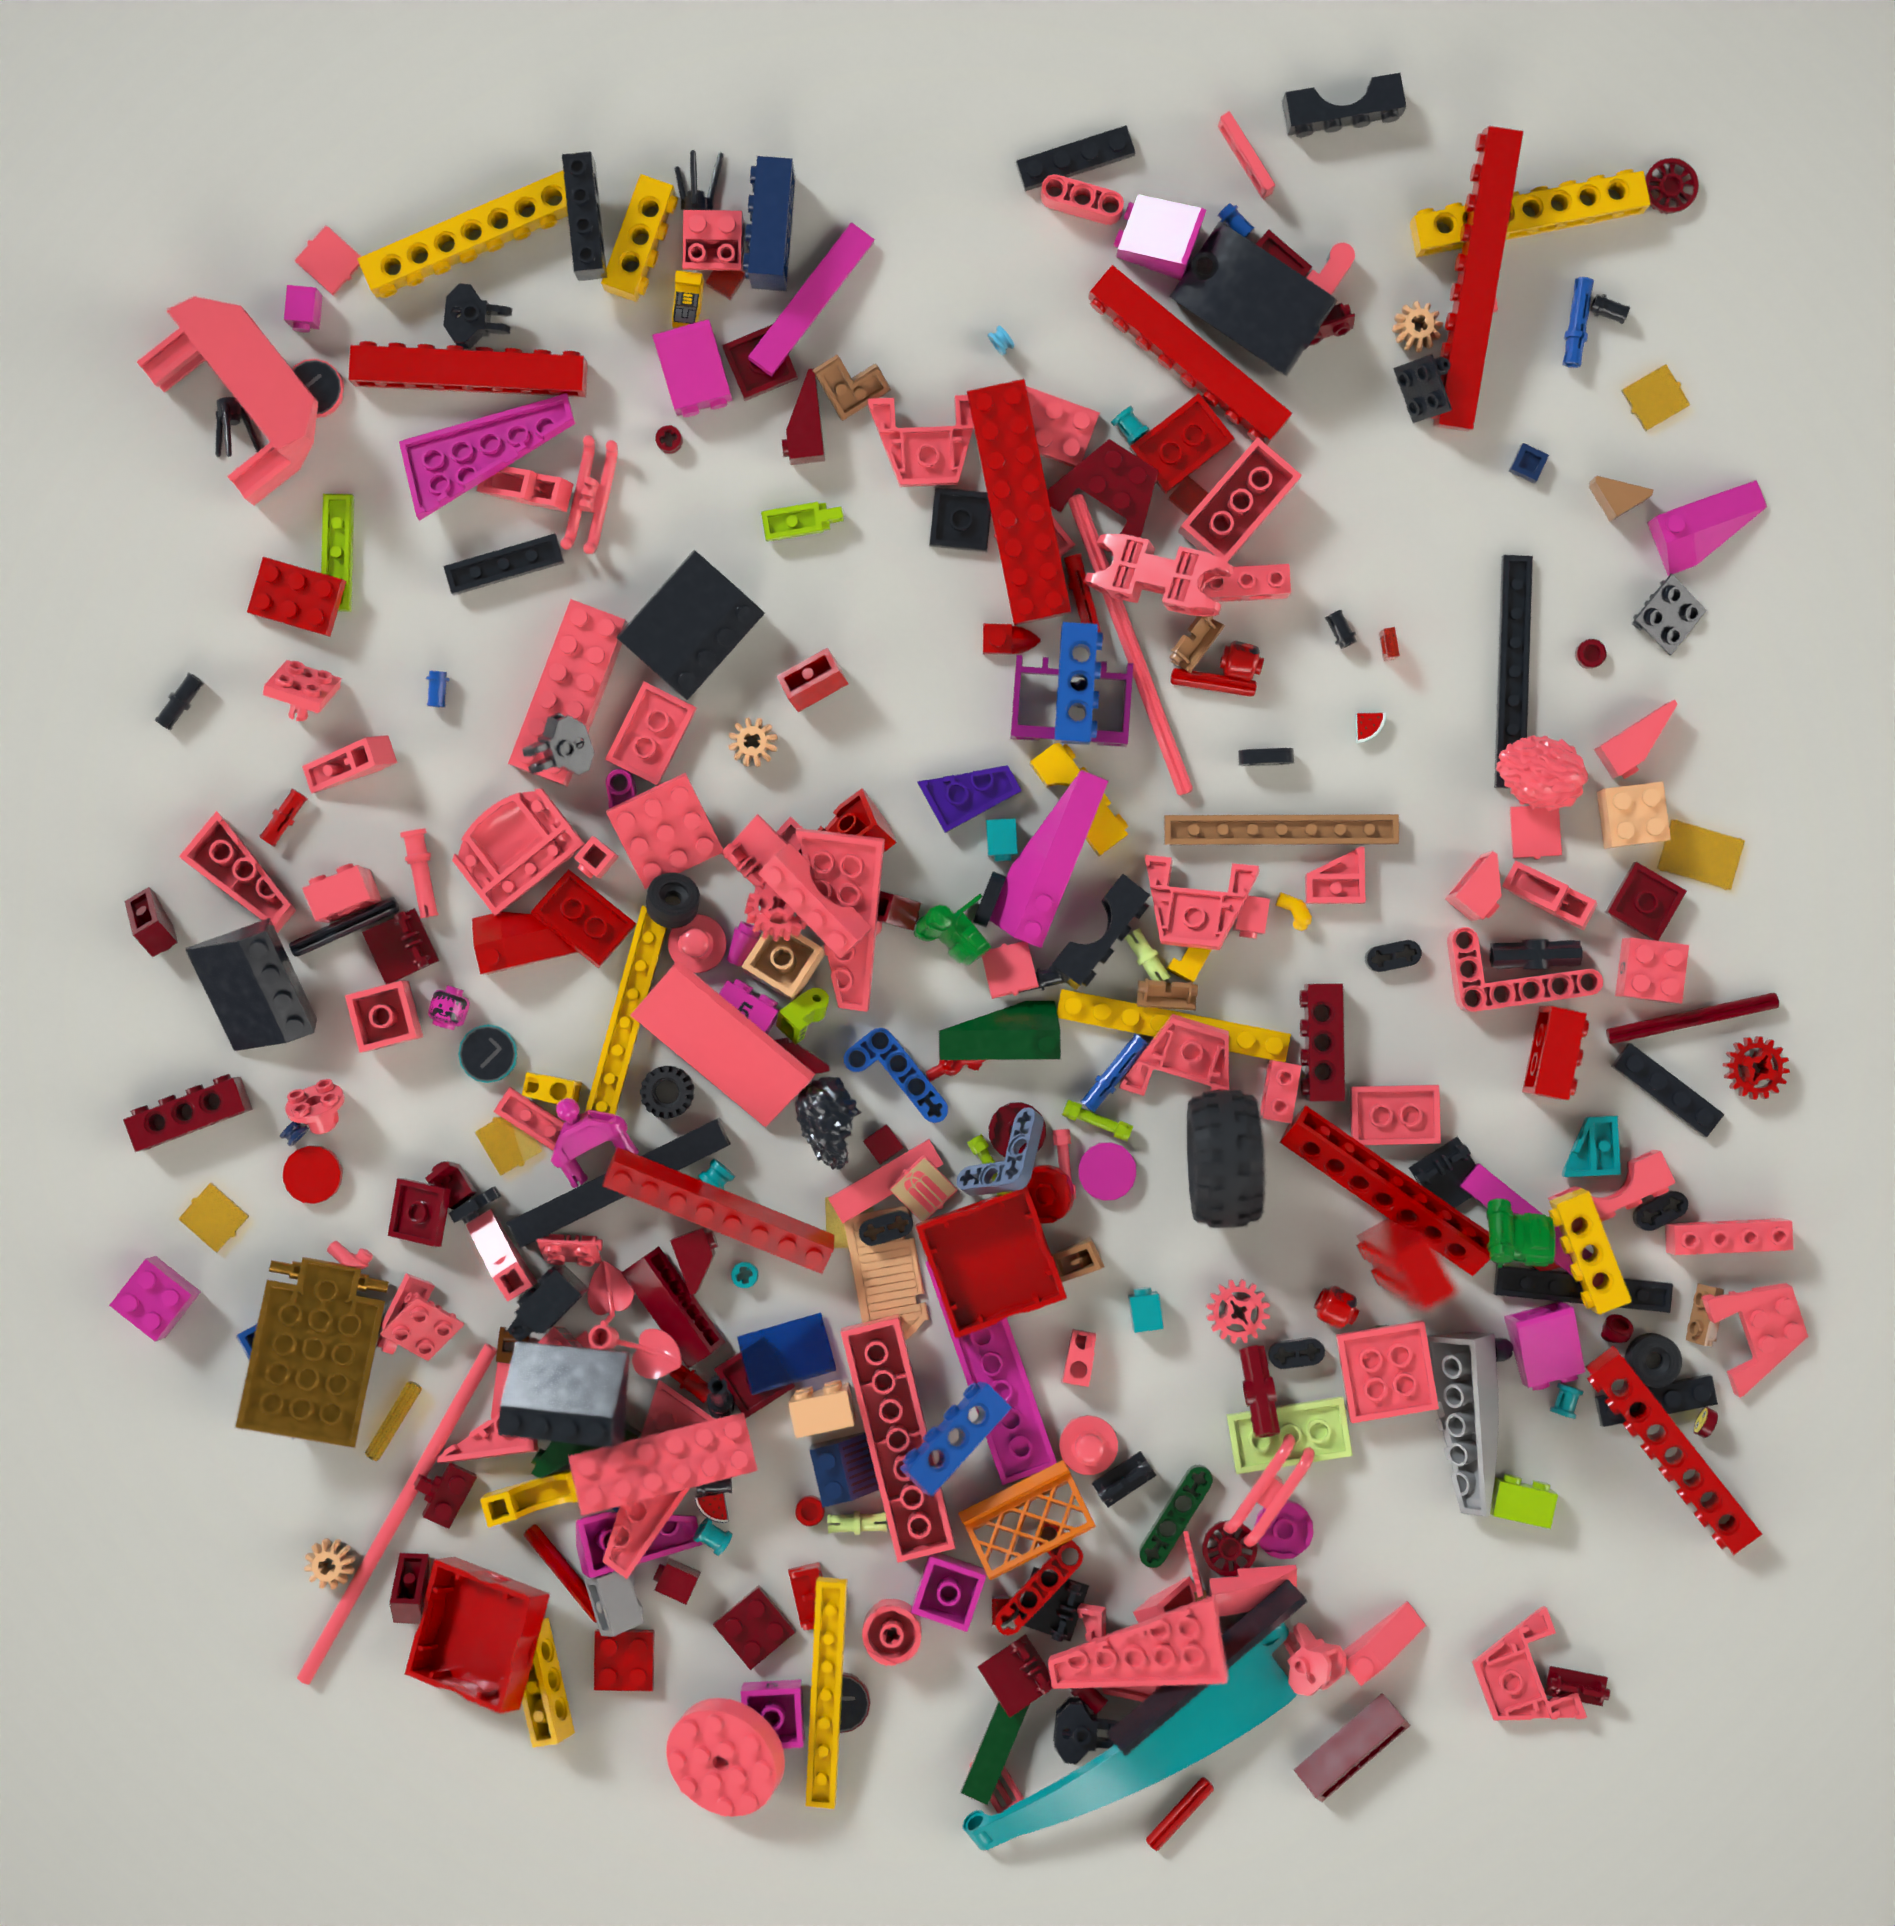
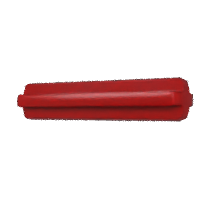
M1179 668L1172 670L1170 678L1171 684L1250 697L1255 695L1257 688L1255 680L1247 682L1224 675L1198 671L1190 673L1185 669Z
M1205 1777L1200 1778L1146 1838L1147 1844L1155 1851L1160 1850L1214 1791L1212 1783Z

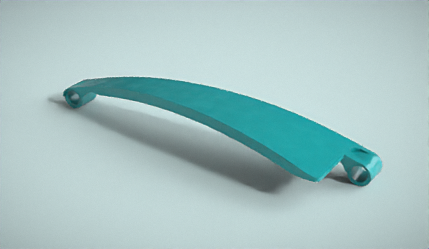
M1283 1622L1227 1670V1683L1210 1684L1127 1756H1124L1117 1746L1114 1745L1072 1773L1013 1804L1002 1813L987 1815L981 1810L971 1812L963 1821V1830L980 1850H989L1018 1836L1076 1818L1132 1795L1189 1767L1241 1737L1281 1710L1297 1696L1288 1683V1676L1271 1655L1288 1637V1627Z

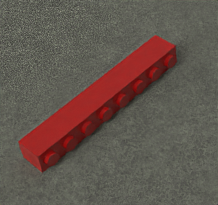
M1111 265L1091 289L1088 299L1091 301L1090 305L1095 311L1101 315L1106 313L1113 319L1112 323L1118 330L1123 333L1128 331L1136 338V344L1146 352L1151 350L1156 354L1158 362L1168 370L1173 368L1181 375L1180 380L1191 389L1196 387L1203 393L1202 397L1209 405L1213 407L1219 406L1226 412L1224 415L1231 423L1236 426L1241 424L1247 429V435L1253 441L1258 437L1268 445L1290 419L1291 411L1115 266Z
M361 341L359 345H350L348 380L355 387L559 396L567 393L568 397H586L588 362L584 356H580V353L576 351H563V355L551 354V351L536 349L534 353H522V350L517 348H506L505 352H494L490 347H476V350L472 351L464 350V347L457 345H448L446 349H435L434 345L418 344L417 348H408L403 343L392 342L387 347L377 346L375 342Z
M617 1147L606 1171L603 1186L817 1273H823L834 1251L835 1235L622 1148Z

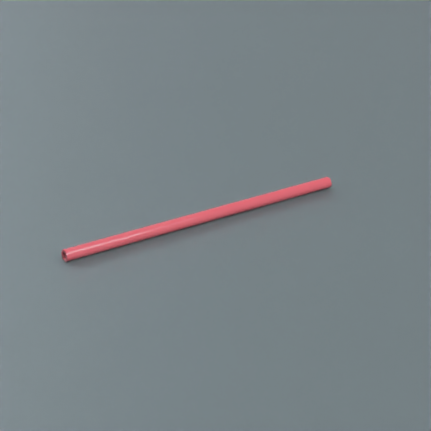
M484 1344L299 1672L297 1679L300 1682L309 1685L416 1497L418 1491L414 1489V1483L418 1475L421 1474L427 1477L495 1357L497 1353L495 1347Z

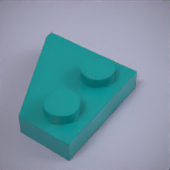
M1618 1116L1585 1117L1563 1168L1562 1177L1621 1175Z

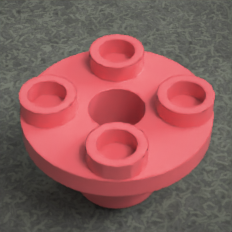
M697 914L686 926L672 928L668 938V950L673 961L676 963L679 960L693 973H702L715 968L723 959L727 948L724 930L718 922L705 915Z
M323 1079L314 1086L303 1090L296 1089L291 1091L287 1095L288 1102L285 1111L291 1121L308 1125L310 1131L314 1134H325L335 1128L339 1120L337 1110L343 1105L345 1096L342 1089L338 1085L333 1084L331 1079Z
M1085 1415L1072 1419L1065 1426L1060 1436L1059 1449L1062 1459L1070 1469L1083 1475H1095L1105 1471L1114 1462L1118 1451V1440L1115 1431L1109 1423L1097 1416Z

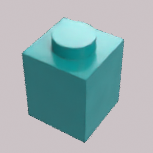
M1016 818L986 820L988 857H994V862L1012 861L1011 856L1018 854Z
M1151 1287L1134 1289V1294L1128 1295L1134 1333L1164 1329L1159 1293L1157 1291L1152 1292Z

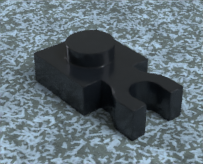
M494 1186L448 1214L454 1223L462 1220L466 1224L480 1216L477 1210L501 1197V1194L497 1187Z

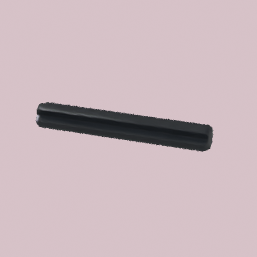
M387 898L290 942V950L294 957L304 955L397 913L399 905L395 898Z

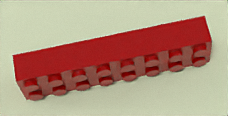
M1025 379L967 391L1013 623L1016 626L1072 614Z
M1388 1219L1356 1236L1360 1242L1356 1247L1362 1258L1372 1263L1374 1269L1370 1270L1378 1286L1381 1285L1383 1289L1386 1288L1388 1292L1391 1291L1393 1295L1396 1294L1398 1298L1401 1297L1403 1301L1406 1300L1413 1307L1417 1306L1426 1311L1458 1293L1427 1236Z

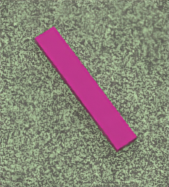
M851 222L750 353L748 360L772 377L873 245L875 239Z
M1479 1163L1476 1164L1459 1186L1487 1209V1203L1490 1200L1506 1199L1511 1202L1513 1213L1524 1215V1213L1542 1214ZM1554 1226L1556 1235L1554 1262L1573 1277L1570 1270V1265L1573 1262L1570 1254H1565L1561 1247L1559 1238L1563 1236L1559 1227ZM1584 1247L1582 1258L1585 1260L1589 1259L1592 1253ZM1602 1272L1597 1273L1593 1277L1592 1283L1594 1287L1600 1286L1603 1283L1604 1276Z

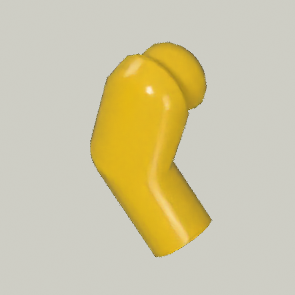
M1279 893L1275 906L1291 911L1294 917L1293 927L1296 930H1306L1312 922V916L1305 902L1285 893Z

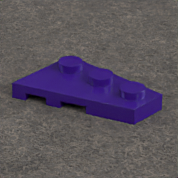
M1008 765L917 781L944 833L1022 792Z

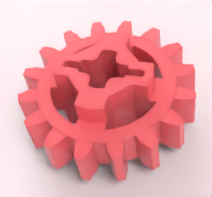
M766 882L764 890L757 886L755 887L754 894H749L745 907V914H748L746 922L748 924L754 923L752 930L754 933L761 930L763 931L762 938L766 939L768 935H772L774 942H777L779 936H783L786 941H789L791 933L798 937L801 929L805 930L807 924Z
M1230 1279L1228 1280L1229 1287L1225 1288L1221 1284L1218 1285L1220 1291L1218 1295L1210 1293L1214 1303L1206 1304V1308L1212 1310V1313L1207 1315L1206 1318L1208 1321H1215L1211 1326L1213 1332L1221 1329L1219 1335L1221 1339H1225L1227 1335H1230L1231 1343L1235 1344L1237 1337H1241L1242 1341L1247 1343V1335L1251 1334L1254 1338H1258L1257 1328L1266 1329L1262 1320L1270 1319V1315L1264 1312V1309L1270 1307V1304L1268 1302H1261V1299L1265 1296L1263 1291L1254 1293L1256 1290L1254 1283L1247 1288L1244 1279L1240 1280L1238 1286H1235L1233 1280ZM1243 1292L1249 1296L1240 1299L1235 1298L1232 1293ZM1222 1300H1224L1226 1303L1225 1310L1219 1317V1306ZM1231 1300L1240 1308L1244 1306L1242 1313L1245 1322L1236 1315L1231 1316L1234 1313L1233 1306L1230 1303ZM1257 1306V1315L1254 1322H1252L1250 1319L1251 1312ZM1232 1324L1241 1325L1244 1329L1231 1330L1227 1328V1326H1231Z

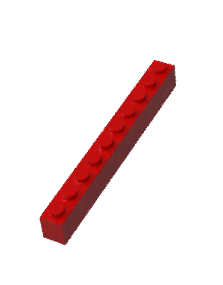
M1488 126L1482 130V133L1478 134L1476 139L1475 151L1479 152L1477 164L1474 163L1472 165L1470 181L1474 182L1472 194L1469 193L1467 195L1465 211L1469 212L1467 224L1463 223L1460 233V241L1464 242L1462 253H1458L1455 263V271H1459L1457 283H1453L1450 292V301H1454L1452 313H1448L1445 322V330L1449 331L1447 342H1443L1440 357L1450 361V368L1446 374L1441 376L1452 410L1430 417L1434 419V427L1461 431L1474 429L1524 131Z

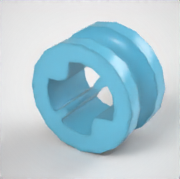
M998 326L995 333L990 332L988 334V338L995 349L1004 356L1006 349H1013L1015 345L1008 333L1001 326Z

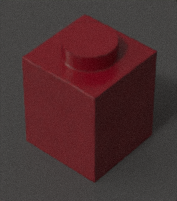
M880 891L877 921L914 931L915 924L919 918L921 902Z
M669 1558L666 1565L660 1563L653 1580L658 1583L654 1591L687 1605L701 1572Z

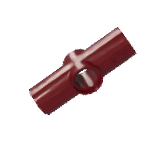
M1264 1345L1248 1346L1239 1349L1244 1381H1242L1246 1406L1250 1409L1255 1438H1266L1279 1435L1280 1428L1275 1406L1277 1402L1273 1377L1269 1374Z

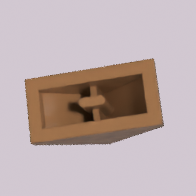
M1601 476L1594 477L1589 483V489L1610 522L1653 495L1654 490Z
M1091 1237L1052 1254L1061 1282L1104 1268Z

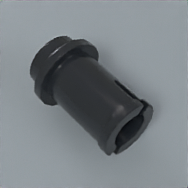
M1597 294L1590 307V311L1594 312L1595 317L1601 315L1620 324L1624 323L1630 310V306L1610 300L1606 294L1602 296Z
M1342 610L1333 612L1325 617L1337 640L1335 644L1339 645L1341 649L1357 641L1355 638L1357 634L1351 631Z
M732 1478L697 1486V1494H703V1497H706V1494L732 1493Z

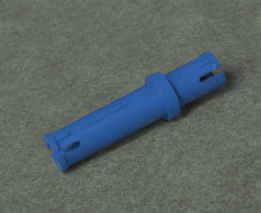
M1575 278L1568 331L1564 335L1566 348L1562 365L1566 367L1578 368L1582 364L1584 342H1587L1588 339L1586 326L1594 284L1592 278Z
M1134 1033L1133 1037L1105 1072L1095 1078L1096 1083L1080 1102L1095 1113L1109 1093L1113 1094L1116 1091L1114 1087L1149 1044Z

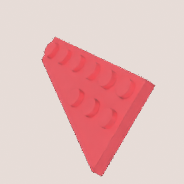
M797 828L795 831L800 842L802 856L811 864L810 876L818 891L836 905L853 907L872 927L866 936L841 959L825 942L823 945L831 969L830 975L838 1008L867 1012L870 1006L885 839Z
M658 1379L641 1438L714 1420V1418ZM689 1489L619 1506L602 1562L627 1579Z
M1215 1595L1050 1656L1048 1667L1052 1689L1227 1683L1228 1672Z

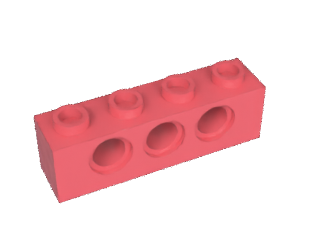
M1289 564L1233 567L1234 569L1230 577L1221 576V579L1210 581L1204 588V594L1207 595V598L1217 602L1287 599L1291 594Z
M1783 1218L1667 1223L1665 1225L1666 1252L1673 1255L1794 1250L1792 1220Z

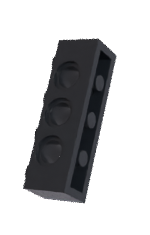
M591 151L562 154L574 273L578 281L607 278L596 162Z

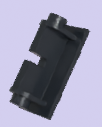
M1139 1451L1092 1482V1485L1103 1503L1109 1508L1157 1475L1142 1452Z

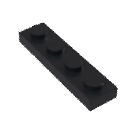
M1127 125L1016 160V166L1024 190L1028 191L1042 186L1044 179L1050 175L1075 176L1133 157L1136 152Z
M554 533L443 567L451 594L454 596L564 564L565 561L558 537Z
M1632 1043L1626 1045L1611 1065L1612 1068L1703 1137H1708L1724 1116V1113Z
M1710 1374L1676 1380L1660 1388L1647 1387L1667 1414L1718 1405L1713 1377ZM1607 1394L1595 1397L1600 1426L1607 1427L1622 1424L1626 1421V1418L1621 1412L1615 1415L1605 1402L1609 1398ZM1642 1402L1633 1403L1630 1406L1629 1412L1638 1411L1642 1406Z

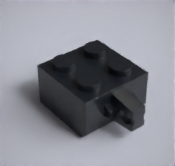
M565 1265L558 1269L553 1266L547 1270L537 1281L541 1286L537 1290L534 1287L528 1290L516 1302L520 1306L514 1312L517 1317L507 1331L517 1341H522L532 1332L545 1333L589 1290Z

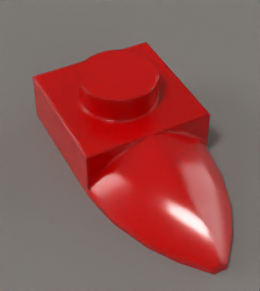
M983 623V654H1020L1031 650L1041 642V639L1036 634L1022 627L1012 626V624Z

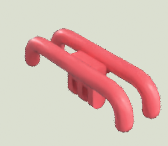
M586 435L583 438V455L568 524L560 545L566 550L573 547L582 511L593 513L588 540L584 544L583 550L586 554H594L599 544L617 463L618 445L613 440H609L606 443V458L599 484L596 479L590 477L595 454V440L592 436Z
M1291 1434L1284 1436L1281 1447L1230 1521L1224 1523V1530L1232 1534L1242 1525L1256 1503L1266 1508L1267 1510L1251 1533L1243 1538L1244 1544L1248 1547H1253L1259 1542L1314 1460V1450L1310 1447L1305 1448L1299 1463L1283 1484L1282 1479L1276 1474L1295 1445V1438Z

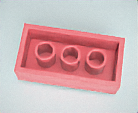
M1257 437L1182 523L1178 533L1198 550L1210 553L1229 562L1297 484L1302 475Z

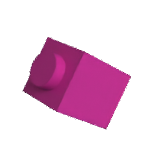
M287 285L284 321L292 327V330L297 332L309 333L310 329L320 330L323 295L316 287Z

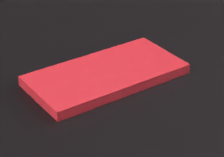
M679 960L676 961L630 1015L765 1128L815 1075Z

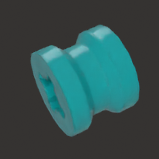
M715 1158L710 1161V1167L707 1171H702L698 1175L703 1182L723 1190L724 1185L736 1177Z

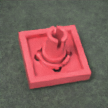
M286 660L264 684L263 695L291 704L288 716L294 719L295 713H297L296 721H305L308 717V710L319 714L340 689L342 678L334 676L325 670H316L304 666V664L298 661Z

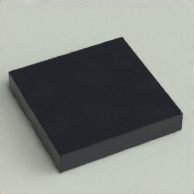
M935 487L929 547L987 552L991 518L987 492Z

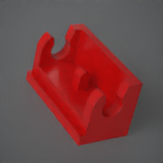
M820 1562L788 1569L800 1626L803 1628V1631L814 1629L816 1581L818 1577H823Z

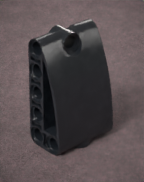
M1220 221L1198 254L1193 258L1190 266L1169 296L1286 377L1301 357L1303 351L1311 344L1319 332L1320 326L1338 302L1331 294ZM1207 258L1213 262V268L1210 273L1200 274L1197 271V264L1201 259Z

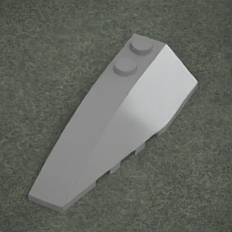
M1462 1332L1427 1335L1439 1409H1437L1439 1419H1436L1439 1431H1443L1447 1447L1444 1448L1446 1459L1450 1460L1454 1471L1451 1477L1461 1513L1489 1516L1495 1481L1499 1424L1495 1334Z

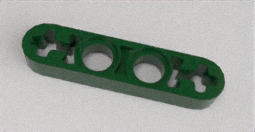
M1201 1464L1193 1465L1183 1476L1140 1545L1139 1556L1145 1566L1157 1568L1168 1557L1211 1488L1213 1477L1207 1467ZM1202 1471L1204 1472L1203 1477L1206 1482L1205 1484H1197L1194 1490L1199 1495L1195 1497L1190 1491L1183 1488L1187 1485L1191 1489L1195 1482L1192 1475L1194 1473L1199 1475ZM1178 1497H1189L1192 1501L1191 1508L1184 1512L1176 1509L1175 1502ZM1165 1521H1172L1176 1524V1531L1171 1536H1164L1160 1533V1525ZM1154 1535L1162 1542L1168 1543L1166 1547L1162 1543L1157 1549L1158 1559L1153 1557L1151 1560H1147L1148 1555L1145 1550L1147 1548L1152 1550L1157 1544V1541L1152 1539Z

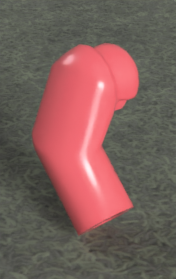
M338 1241L332 1242L327 1248V1252L345 1266L365 1269L373 1258V1255L363 1248L359 1249L357 1254L350 1253Z

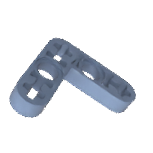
M1032 1108L1022 1109L1016 1115L1005 1161L965 1167L957 1177V1187L969 1196L1023 1189L1029 1183L1043 1128V1117ZM1027 1143V1146L1024 1149V1151L1021 1154H1018L1021 1146ZM998 1172L997 1178L989 1184L991 1177Z

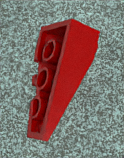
M863 788L833 811L836 816L825 828L820 826L817 829L818 831L885 839L884 852L897 843L890 825Z
M501 912L496 916L492 913L472 918L473 946L481 975H489L578 953L531 914Z

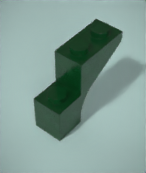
M625 1422L624 1442L638 1439L641 1432ZM551 1441L546 1450L540 1448L531 1463L535 1467L531 1474L538 1478H543L569 1464L568 1456L603 1447Z

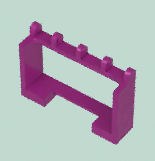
M1016 655L1010 739L1039 741L1040 739L1054 740L1055 727L1018 725L1021 674L1058 676L1059 669L1048 668L1049 657H1043L1042 668L1022 666V655ZM1101 661L1100 679L1125 681L1121 732L1097 730L1096 738H1091V742H1096L1097 745L1127 747L1133 663H1127L1125 674L1107 672V661Z

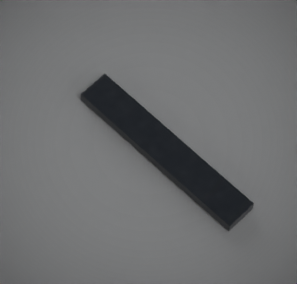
M1496 1265L1494 1295L1584 1304L1580 1295L1581 1292H1584L1579 1281L1576 1282L1574 1277L1567 1272L1540 1271L1532 1268L1512 1266L1497 1268ZM1623 1278L1632 1302L1617 1308L1671 1312L1673 1283Z

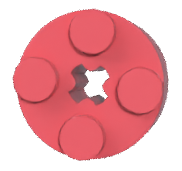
M882 1599L866 1614L862 1630L863 1644L869 1656L880 1664L893 1666L908 1661L919 1649L922 1633L920 1616L911 1613L912 1606L907 1602L899 1599ZM896 1628L897 1633H894L892 1637L887 1635V1629Z

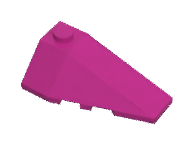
M1755 480L1655 516L1647 524L1667 575L1676 574L1699 564L1767 508L1758 482Z
M601 1512L576 1520V1547L581 1570L589 1578L615 1571L602 1561L617 1512ZM671 1515L638 1564L702 1545L701 1541L697 1543L693 1540L698 1528L696 1516Z

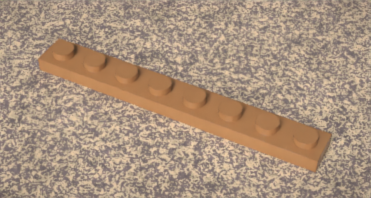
M1399 814L1164 815V845L1399 844Z

